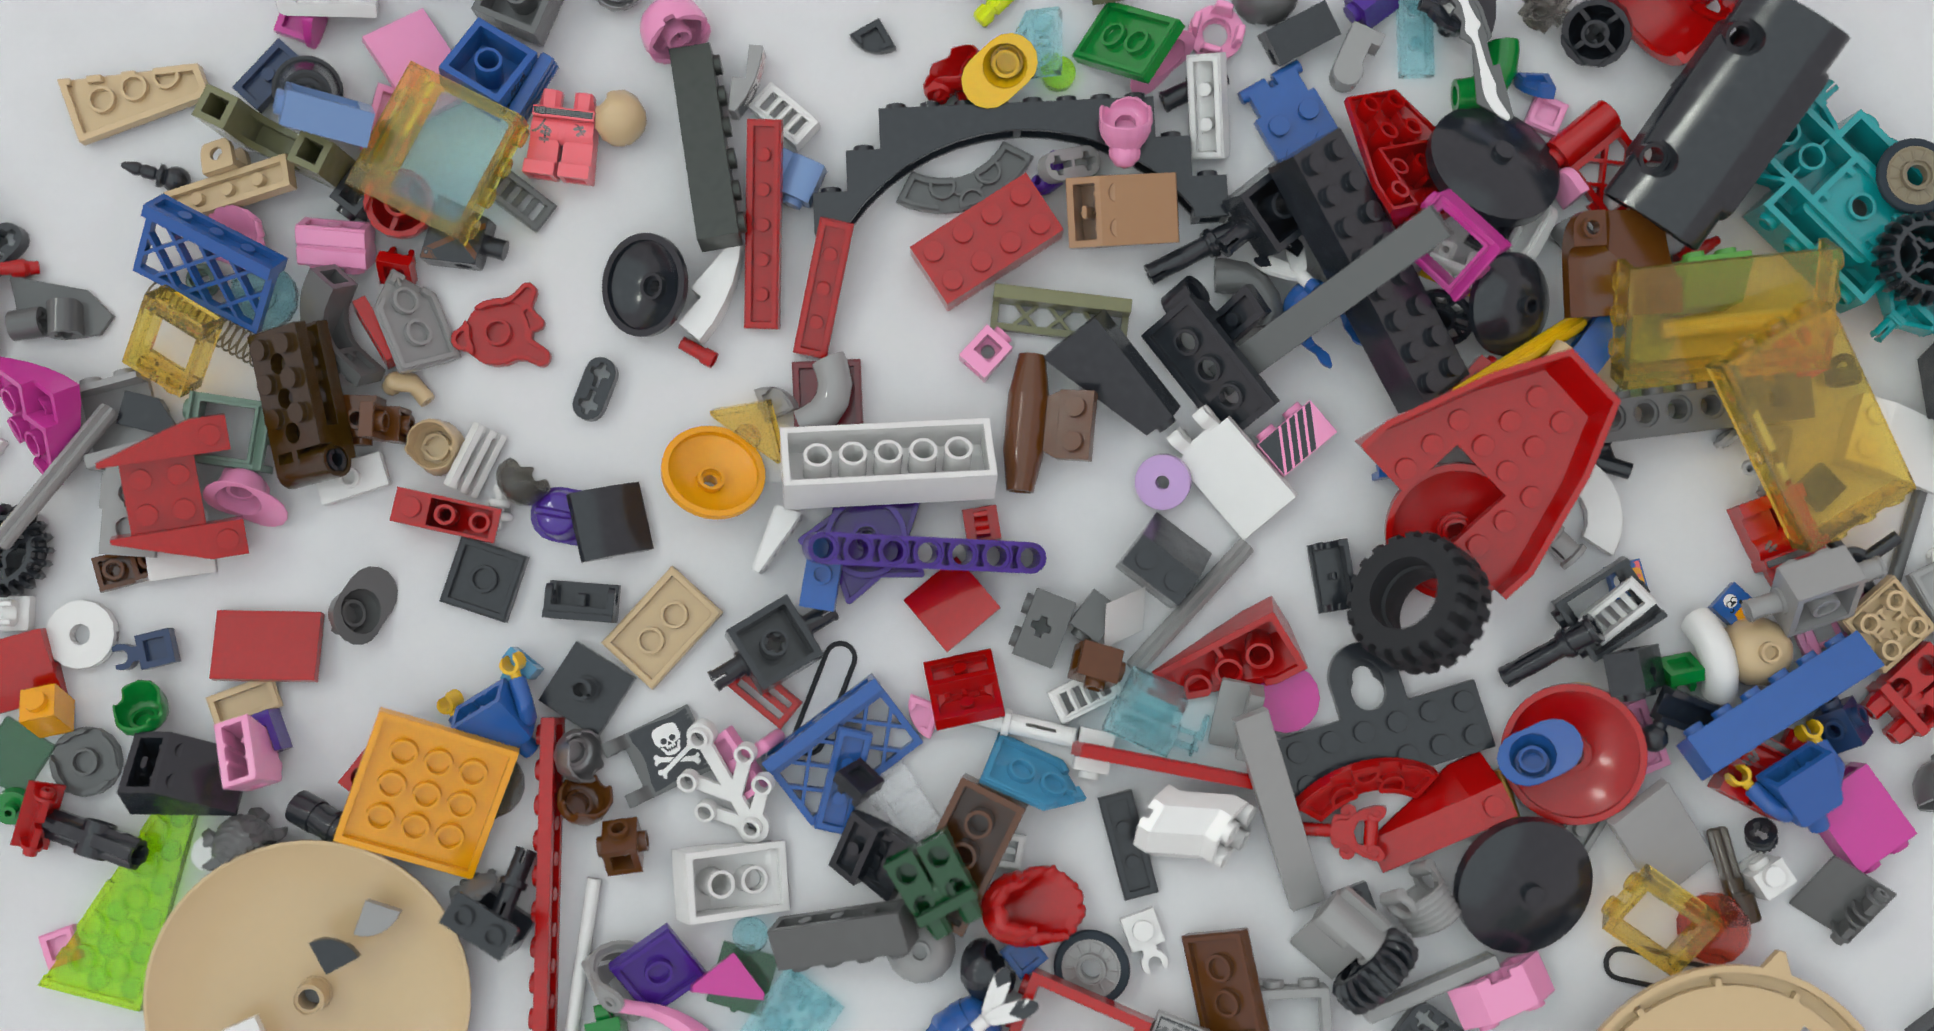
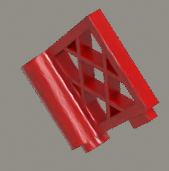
M1598 100L1546 144L1549 146V153L1557 162L1558 168L1569 167L1574 169L1589 187V190L1584 194L1590 202L1586 208L1588 210H1609L1603 203V191L1608 185L1605 184L1607 165L1618 167L1624 165L1626 150L1632 143V140L1621 127V120L1615 109L1607 102ZM1616 139L1625 149L1623 161L1608 160L1609 145ZM1601 152L1600 159H1599V158H1594L1596 155H1598V154ZM1643 157L1644 164H1646L1648 161ZM1587 163L1599 164L1598 182H1587L1579 169ZM1618 204L1613 210H1627V208Z

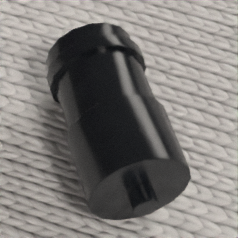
M303 790L290 800L286 808L285 818L288 822L307 833H313L324 841L335 842L333 841L334 834L343 811L335 809L327 801L313 793Z

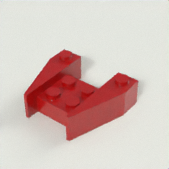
M224 413L187 418L97 461L96 469L119 467L131 532L111 536L110 545L206 559L249 554L243 515L206 521L194 455L231 449Z

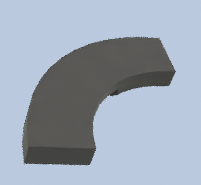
M1003 141L999 149L986 163L975 169L974 172L961 177L936 178L911 171L896 202L906 208L925 213L953 214L965 212L1023 175L1034 156Z

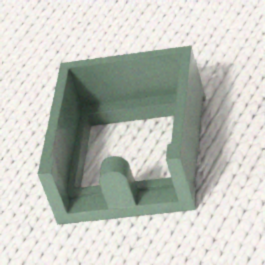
M190 390L189 398L183 404L182 414L184 419L205 416L207 402L255 409L246 460L196 454L194 455L195 462L272 474L273 467L264 465L267 445L270 446L264 422L261 401Z

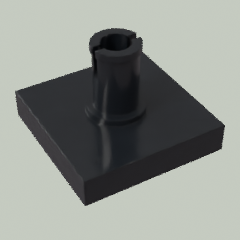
M576 641L542 693L539 701L579 727L590 729L600 736L637 678L581 642Z

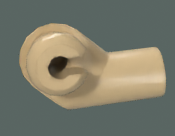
M393 371L385 376L382 383V389L386 394L394 396V394H399L400 392H409L421 407L428 405L435 398L434 394L415 373L400 374Z

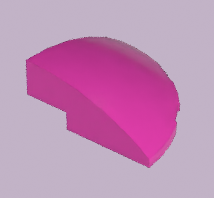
M0 357V397L7 410L13 414L12 417L8 418L7 423L19 443L26 441L30 452L35 456L33 464L43 474L80 429V385L67 376L49 368L30 362Z

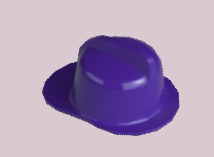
M551 487L542 491L536 497L531 507V522L534 530L547 540L577 546L566 495L581 490Z

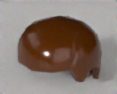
M593 775L596 780L592 783H578L565 779L556 793L558 810L568 822L580 826H589L601 821L613 804V789L610 785L604 786L599 781L597 775Z

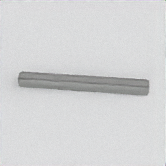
M105 403L98 406L0 525V548L5 550L11 548L84 459L83 455L89 453L118 417L117 411Z
M1243 539L1238 540L1180 605L1175 608L1129 658L1127 665L1136 674H1142L1248 559L1254 550Z

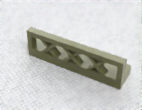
M995 283L990 327L993 330L999 327L1004 332L1065 339L1074 332L1063 321L1073 312L1082 313L1088 321L1092 318L1089 314L1096 315L1105 309L1111 317L1121 318L1120 329L1127 337L1132 299ZM999 304L1014 305L1022 316L1012 324L997 322ZM1021 306L1031 307V309L1025 312ZM1039 308L1048 309L1056 319L1046 328L1037 327L1029 317ZM1055 310L1066 312L1063 315L1059 316ZM1026 320L1030 326L1019 324ZM1060 324L1064 330L1053 328Z

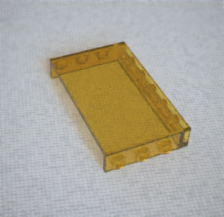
M1819 238L1818 249L1636 268L1625 258L1618 259L1617 272H1614L1612 276L1615 305H1612L1610 309V319L1613 325V338H1610L1608 342V352L1611 358L1610 378L1622 390L1829 369L1832 336L1836 334L1837 330L1835 310L1836 303L1840 300L1839 275L1840 270L1844 266L1842 248L1827 238Z
M1808 299L1796 304L1792 308L1794 312L1786 317H1777L1766 322L1763 325L1764 330L1759 333L1739 338L1733 343L1734 348L1705 364V367L1791 547L1813 553L1829 542L1843 539L1847 536V531L1853 527L1874 520L1877 516L1876 513L1886 507L1902 503L1905 500V496L1916 490L1917 487L1832 303L1815 302L1814 299Z

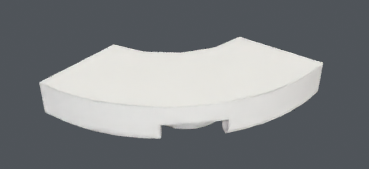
M1595 464L1591 477L1578 497L1584 511V527L1580 538L1611 556L1617 549L1623 527L1622 506L1619 495L1610 478Z

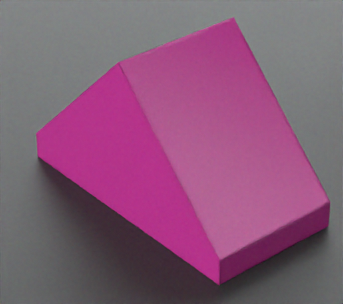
M730 953L694 981L690 987V992L764 1000V992L735 953Z

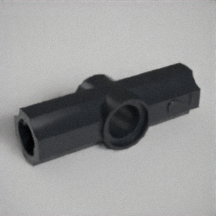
M54 809L50 815L46 816L45 822L42 824L44 838L74 849L73 853L89 859L108 861L130 870H137L142 863L146 862L149 855L148 841L117 830L118 826L106 821L88 817L84 818L65 810Z

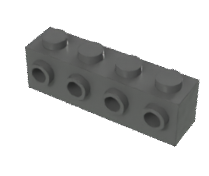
M903 899L782 916L767 931L778 971L792 969L793 972H802L812 966L819 965L832 968L843 962L855 960L857 963H867L877 957L889 956L891 959L901 958L909 954L919 938L913 914Z

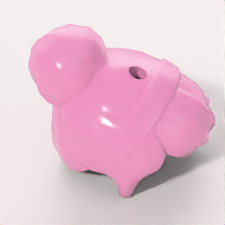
M1125 96L1114 101L1110 108L1104 107V105H1101L1099 108V131L1106 145L1110 147L1109 158L1115 166L1123 169L1134 166L1140 159V148L1146 142L1153 124L1151 106L1147 105L1137 96Z

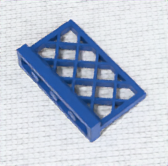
M164 193L144 203L141 216L146 218L132 271L255 334L262 331L278 274L285 270L288 258ZM156 224L167 230L172 241L161 243L155 232ZM190 241L198 245L203 257L193 260L184 242ZM175 245L183 264L173 266L165 248ZM150 253H156L164 270L158 271L146 265ZM221 257L229 261L235 273L224 276L215 258ZM206 262L215 279L204 282L196 265ZM187 268L195 286L189 287L183 284L176 271ZM252 273L264 279L263 290L255 292L247 274ZM238 278L246 295L235 298L227 281ZM218 284L226 302L220 303L214 300L207 287ZM249 300L255 312L254 320L243 314L238 303Z
M873 673L761 756V764L773 775L811 826L814 825L817 812L812 814L805 805L806 791L822 793L823 787L807 785L810 767L828 769L829 763L811 761L812 749L819 743L834 745L835 738L828 739L827 737L834 732L836 737L838 725H844L847 722L860 723L861 730H865L866 724L886 727L883 745L871 744L870 746L871 750L882 751L881 762L873 769L879 775L923 743L921 737ZM881 697L889 707L887 721L867 719L869 706ZM863 711V717H862V718H857V717H855L856 715H858L860 712ZM892 714L895 715L900 723L891 722ZM890 728L905 729L912 740L902 748L888 746ZM887 752H894V754L886 759ZM807 753V760L799 759ZM791 764L806 766L803 784L788 783L781 772ZM793 789L802 790L801 799Z

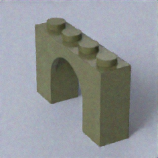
M208 83L191 114L222 137L264 157L271 158L286 153L288 155L286 159L294 165L296 172L332 189L336 188L353 164L359 165L357 161L334 142L305 131H300L298 134L255 111L240 98Z

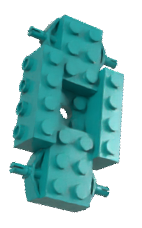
M1828 79L1824 89L1755 182L1756 184L1768 187L1771 191L1766 193L1742 217L1839 314L1865 304L1876 294L1883 315V321L1870 332V336L1875 337V341L1881 343L1894 329H1900L1919 337L1934 334V304L1928 307H1921L1920 303L1915 306H1907L1906 298L1902 301H1894L1895 291L1882 292L1886 282L1884 280H1874L1877 274H1880V269L1870 266L1873 261L1879 259V257L1871 253L1874 247L1880 245L1875 238L1885 232L1884 227L1888 223L1895 222L1897 217L1907 214L1890 206L1880 194L1876 183V168L1880 157L1887 148L1898 141L1890 138L1879 127V122L1876 118L1865 113L1862 109L1837 124L1826 104L1828 103L1827 100L1839 90V87L1835 84L1826 92L1834 83L1833 80ZM1914 167L1908 169L1907 178L1909 182L1914 185H1920L1923 180L1920 170ZM1854 199H1859L1865 203L1867 208L1865 216H1859L1853 211L1852 203ZM1912 233L1916 238L1920 236L1926 242L1930 243L1933 241L1925 235ZM1928 251L1922 253L1923 255L1920 256L1921 262L1924 261L1922 257H1923ZM1917 275L1911 276L1913 280L1921 284L1932 285L1928 280L1923 281Z

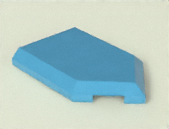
M1001 732L998 733L979 783L1042 811L1086 800V796L1079 786L1076 787L1068 775L1070 770L1062 759L1008 735H1000Z

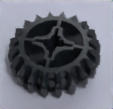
M1915 211L1910 215L1903 214L1897 217L1895 222L1888 223L1884 227L1885 232L1875 238L1880 245L1874 247L1871 253L1879 257V259L1873 261L1870 266L1880 269V274H1877L1874 280H1884L1886 282L1882 292L1895 291L1894 301H1902L1906 298L1907 306H1915L1920 303L1921 307H1928L1934 304V212L1930 211L1924 214L1923 211ZM1912 233L1925 235L1933 241L1930 243L1926 242L1920 236L1916 238ZM1928 251V252L1922 257L1924 261L1921 262L1920 256L1923 255L1922 253ZM1917 275L1923 281L1928 280L1932 285L1921 284L1913 280L1911 276Z
M5 503L0 505V525L17 505L14 507ZM38 515L22 533L24 539H17L8 550L0 548V554H2L0 556V571L3 576L0 579V597L7 598L11 593L20 596L24 594V588H36L35 579L43 580L46 578L42 568L53 565L50 560H46V556L56 550L53 547H47L46 543L54 537L49 533H43L48 524L44 521H37Z
M1396 927L1387 930L1388 933L1382 946L1367 963L1360 965L1356 958L1337 975L1333 983L1332 993L1337 997V1001L1354 1015L1365 1014L1369 1010L1375 1009L1379 1003H1383L1389 995L1393 994L1397 987L1401 986L1403 980L1409 976V972L1415 967V962L1419 956V949L1413 944L1414 941L1407 934H1404Z

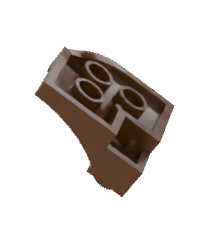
M1632 209L1588 210L1578 212L1570 218L1564 230L1562 242L1564 319L1682 311L1681 276H1677L1674 270L1666 232ZM1589 222L1593 225V232L1591 234L1587 230Z

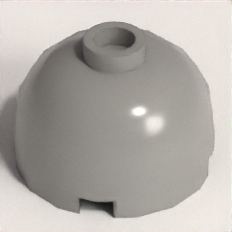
M915 920L919 938L909 954L897 959H891L887 956V959L892 969L903 979L913 983H929L942 977L951 967L956 953L955 936L951 932L949 935L936 941L926 926L920 929Z

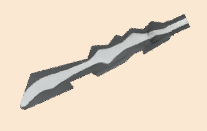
M1450 0L1455 7L1452 14L1461 22L1459 39L1472 46L1476 104L1506 121H1511L1513 119V112L1500 63L1493 66L1487 45L1492 34L1481 4L1478 0Z

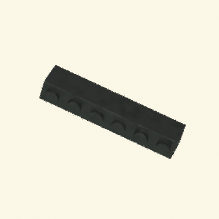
M710 42L669 49L698 244L702 252L742 246L741 233L747 232V224L744 211L738 212L737 201L742 200V192L739 179L733 180L732 169H737L738 167L734 148H728L727 138L733 137L729 116H723L722 107L728 106L725 86H719L717 76L723 75L720 55H713Z

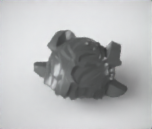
M260 807L250 808L247 815L238 814L237 816H231L217 827L218 830L216 832L207 828L201 834L203 837V847L212 848V858L203 864L202 868L213 871L222 864L230 862L236 856L252 851L261 844L263 846L275 844L287 835L289 829L288 827L272 829L269 823L266 822L270 814Z

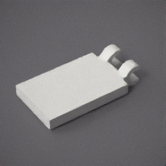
M1205 404L1192 415L1194 420L1205 429L1201 434L1192 440L1180 426L1166 439L1176 450L1183 454L1180 459L1188 467L1194 484L1239 536L1245 540L1298 494L1230 416L1221 422L1212 409Z

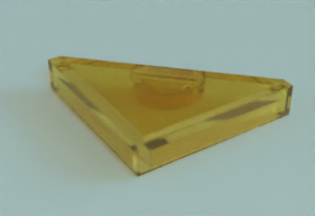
M772 399L720 407L710 411L711 417L777 464L781 463L780 431Z

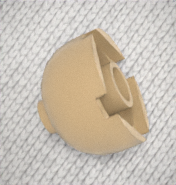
M1764 617L1754 622H1749L1746 618H1743L1725 628L1736 652L1739 682L1745 685L1770 684L1767 680L1769 677L1785 667L1787 670L1789 669L1793 660V644L1790 637H1786L1778 623Z

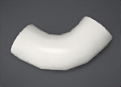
M1698 608L1685 617L1681 624V630L1694 646L1700 664L1705 668V681H1702L1701 693L1705 699L1712 703H1731L1736 699L1739 689V667L1735 649L1727 631L1713 612L1708 608Z

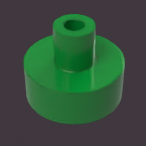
M10 787L0 793V822L7 825H16L25 789Z

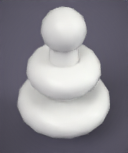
M499 482L494 486L496 498L490 499L488 504L490 507L503 510L498 528L501 529L502 521H512L513 514L504 512V508H509L511 502L504 499L507 486Z

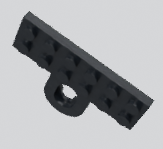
M1360 642L1351 643L1339 649L1332 657L1328 666L1327 683L1339 720L1277 739L1295 798L1323 776L1359 761L1395 757L1412 759L1434 766L1496 746L1474 679L1407 698L1399 670L1370 654L1362 647ZM1359 666L1367 667L1372 677L1377 679L1383 687V700L1378 707L1372 710L1361 709L1356 705L1351 694L1353 685L1352 673Z

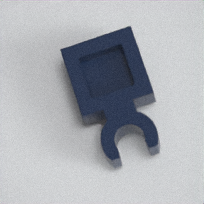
M165 628L134 636L136 646L117 644L112 647V652L125 651L128 655L125 663L115 665L116 670H131L138 665L139 661L141 670H149L181 662L174 628Z

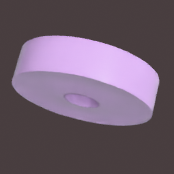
M1158 454L1148 458L1140 465L1135 476V488L1139 498L1146 505L1157 510H1168L1178 506L1188 496L1192 484L1191 474L1186 464L1178 457L1170 454ZM1159 476H1166L1169 479V486L1167 488H1161L1158 485L1157 479Z

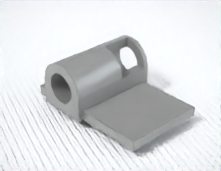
M107 467L105 474L101 475L99 508L102 509L99 554L157 558V552L110 545L111 536L131 532L119 467Z
M1347 885L1342 891L1338 889L1315 911L1313 918L1289 942L1333 980L1356 958L1360 965L1367 963L1382 946L1388 933L1387 930L1391 927L1392 923Z

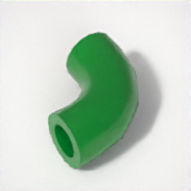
M1499 38L1488 41L1487 45L1492 64L1494 66L1500 63L1506 89L1508 90L1518 71L1519 39ZM1474 76L1453 79L1451 85V106L1453 111L1460 108H1481V106L1476 104Z

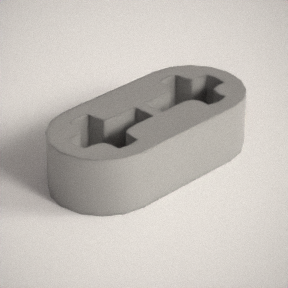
M1089 145L1059 149L1043 155L1038 161L1037 171L1040 178L1048 184L1066 182L1065 178L1088 177L1096 174L1101 165V158L1097 150ZM1080 158L1086 159L1088 165L1076 166L1075 160ZM1063 163L1064 169L1059 171L1051 170L1050 164Z

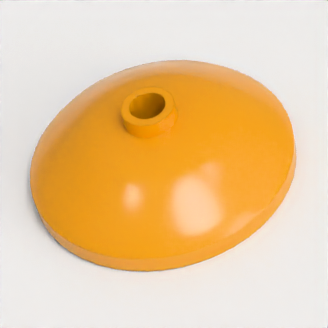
M699 426L680 433L669 443L661 461V479L668 495L682 509L698 517L720 520L741 515L757 502L765 484V467L757 449L742 435L723 427ZM704 482H711L714 486H708Z

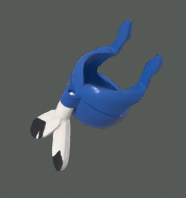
M1298 238L1285 248L1287 262L1270 256L1254 258V265L1260 271L1275 277L1298 282L1288 292L1284 300L1283 313L1325 283L1315 279L1307 272L1305 249L1303 243ZM1343 313L1340 315L1345 331L1355 344L1362 346L1346 314ZM1312 337L1301 343L1302 346L1317 356L1323 366L1329 369L1332 368L1330 355L1315 344Z
M1003 967L994 974L984 1000L976 999L972 995L956 1000L932 1017L931 1024L926 1031H1002L1001 1024L1020 1021L1032 1016L1038 1010L1039 1004L1037 1001L1027 998L1004 1003L1011 978L1009 969Z

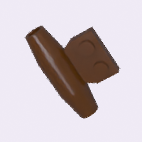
M1019 353L1008 392L1003 457L1006 491L1034 493L1044 452L1057 460L1092 462L1098 393L1092 390L1061 389L1049 395L1047 361L1043 354Z

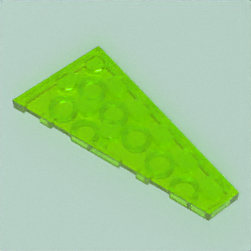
M199 815L149 816L139 831L140 835L138 836V838L148 841L147 846L150 851L146 862L142 863L137 870H130L121 866L117 868L111 879L105 882L77 924V930L67 945L62 947L56 956L57 960L49 972L42 977L37 986L138 1012L143 1010V988L151 951L161 928L173 910Z

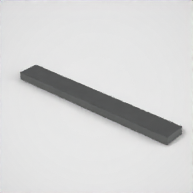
M1433 204L1429 205L1239 345V350L1260 374L1454 233ZM1213 364L1208 369L1213 376H1216L1217 368ZM1226 387L1224 391L1229 396L1236 390Z

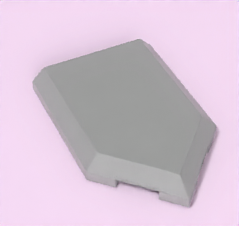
M392 269L373 310L398 372L405 374L449 363L461 358L459 350L452 345V332L436 293L425 287H418L406 280L405 275Z

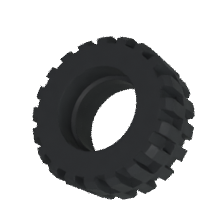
M1419 531L1405 533V538L1399 534L1389 538L1388 544L1376 546L1372 550L1374 554L1369 559L1364 558L1359 566L1362 568L1358 575H1353L1350 582L1353 589L1347 595V605L1351 607V610L1347 611L1348 624L1353 626L1352 634L1355 639L1370 654L1399 671L1404 670L1408 674L1419 675L1423 672L1433 674L1441 671L1440 666L1448 669L1457 664V658L1461 655L1466 657L1473 650L1470 647L1476 639L1480 641L1484 634L1482 626L1484 622L1488 623L1491 613L1487 609V604L1492 603V593L1487 588L1489 580L1486 573L1481 570V565L1445 537L1442 538L1438 534L1428 531L1424 533ZM1437 578L1436 598L1428 613L1417 623L1401 628V608L1408 594L1420 583Z

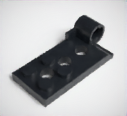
M1186 276L1161 298V304L1166 314L1144 332L1141 337L1198 409L1207 404L1221 422L1230 416L1243 431L1280 400L1216 321L1220 315L1210 304V296L1204 285L1196 278ZM1184 332L1194 337V349H1188L1183 345L1181 336ZM1204 360H1210L1216 365V376H1209L1205 373L1203 369ZM1226 387H1231L1237 391L1239 396L1238 403H1231L1225 398L1224 390Z

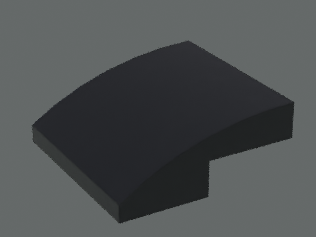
M639 482L605 486L566 495L581 563L610 559L619 555L654 549Z
M856 809L852 811L828 865L853 886L863 882L883 900H894L899 891L883 867L885 860L914 843L917 846L918 842L891 824Z

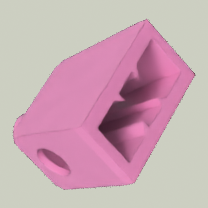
M248 714L214 724L223 789L253 791L281 781L282 762L279 759L278 751H275L266 727Z

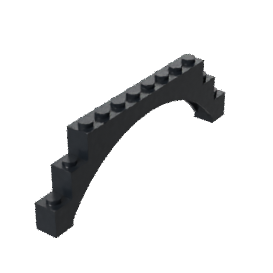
M1141 92L1125 94L1124 97H1139L1143 102L1151 106L1153 112L1151 132L1146 142L1140 148V159L1132 167L1143 174L1176 172L1178 203L1190 215V223H1225L1229 216V211L1222 201L1228 197L1227 174L1217 175L1215 170H1204L1197 172V176H1192L1190 135L1181 136V132L1168 131L1161 133L1160 137H1156L1153 96L1145 97V94ZM1095 94L1090 99L1077 100L1076 96L1064 95L1057 97L1056 101H1043L1040 97H1027L1022 99V102L1008 103L1007 101L999 107L988 109L976 106L969 100H959L954 102V105L940 106V103L935 101L923 102L920 104V107H906V104L903 103L887 104L886 108H878L880 149H874L871 145H857L853 147V150L846 151L847 191L841 192L839 187H825L821 189V192L813 193L815 236L817 234L820 216L856 224L865 211L887 189L908 173L935 158L968 146L1015 138L1049 139L1080 146L1089 145L1097 151L1109 155L1110 147L1106 145L1099 131V108L1101 105L1110 108L1114 101L1121 98H1111L1109 94Z

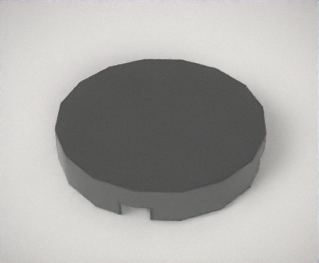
M81 727L74 729L73 732L64 734L57 740L54 745L56 747L53 755H50V771L56 784L66 785L65 792L81 797L101 794L112 787L122 773L124 762L121 746L115 737L102 728Z

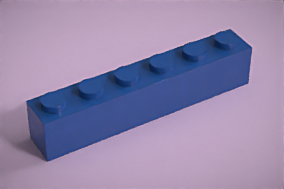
M1858 630L1847 637L1840 632L1823 644L1826 650L1819 655L1814 650L1808 652L1795 661L1799 666L1789 673L1786 667L1767 679L1771 684L1761 690L1758 685L1754 686L1739 696L1742 701L1741 704L1732 708L1727 703L1711 714L1714 721L1706 726L1699 721L1682 733L1686 738L1677 744L1676 747L1701 781L1709 778L1883 667L1884 663Z

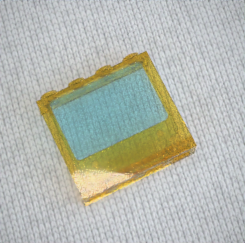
M410 60L370 134L367 148L363 147L345 184L354 192L362 196L367 194L453 237L459 244L466 246L468 240L474 239L481 226L479 219L485 208L489 209L493 205L497 196V190L495 189L501 178L505 179L509 175L513 166L512 157L517 148H522L529 136V124L522 115Z

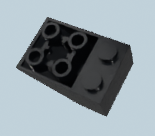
M143 731L134 734L117 794L130 815L237 816L243 791L225 790L222 788L216 743L174 732Z

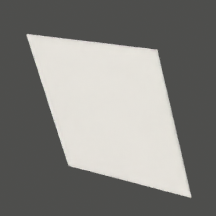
M1146 587L1106 604L1104 645L1110 646L1143 631Z

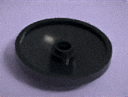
M1482 107L1460 108L1444 116L1434 128L1427 141L1425 151L1426 165L1430 177L1439 192L1451 189L1492 226L1518 227L1537 220L1553 203L1559 190V169L1557 162L1549 153V146L1533 128L1513 116L1511 121H1506Z
M1524 816L1500 822L1475 839L1464 853L1457 867L1453 884V896L1455 902L1458 903V907L1461 909L1459 918L1476 939L1494 950L1506 953H1527L1545 948L1567 934L1584 913L1593 886L1591 861L1582 843L1565 827L1552 820L1536 816Z

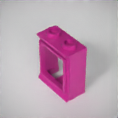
M1447 189L1439 193L1436 191L1432 192L1420 207L1424 210L1433 204L1439 213L1444 209L1477 239L1483 247L1456 278L1451 276L1427 253L1416 260L1415 263L1451 296L1454 302H1457L1469 295L1471 285L1476 280L1482 278L1491 269L1489 265L1499 254L1507 251L1512 244L1451 189Z

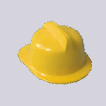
M1015 33L1001 34L992 39L970 59L963 70L961 78L962 89L968 100L976 106L988 109L999 107L1012 98L1031 80L1036 72L1038 59L1034 46L1024 36Z

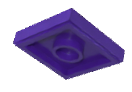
M665 923L608 963L609 970L635 1001L655 1003L663 1006L669 1005L688 992L691 984L707 972L668 923Z

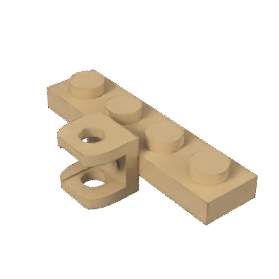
M221 138L206 143L201 148L202 173L209 178L166 191L164 194L209 216L218 207H225L231 204L243 207L297 190L294 165L286 159L288 156L286 153L251 164L250 156L246 150L241 147L234 149L231 141ZM221 149L222 153L219 154L217 160H214V152Z

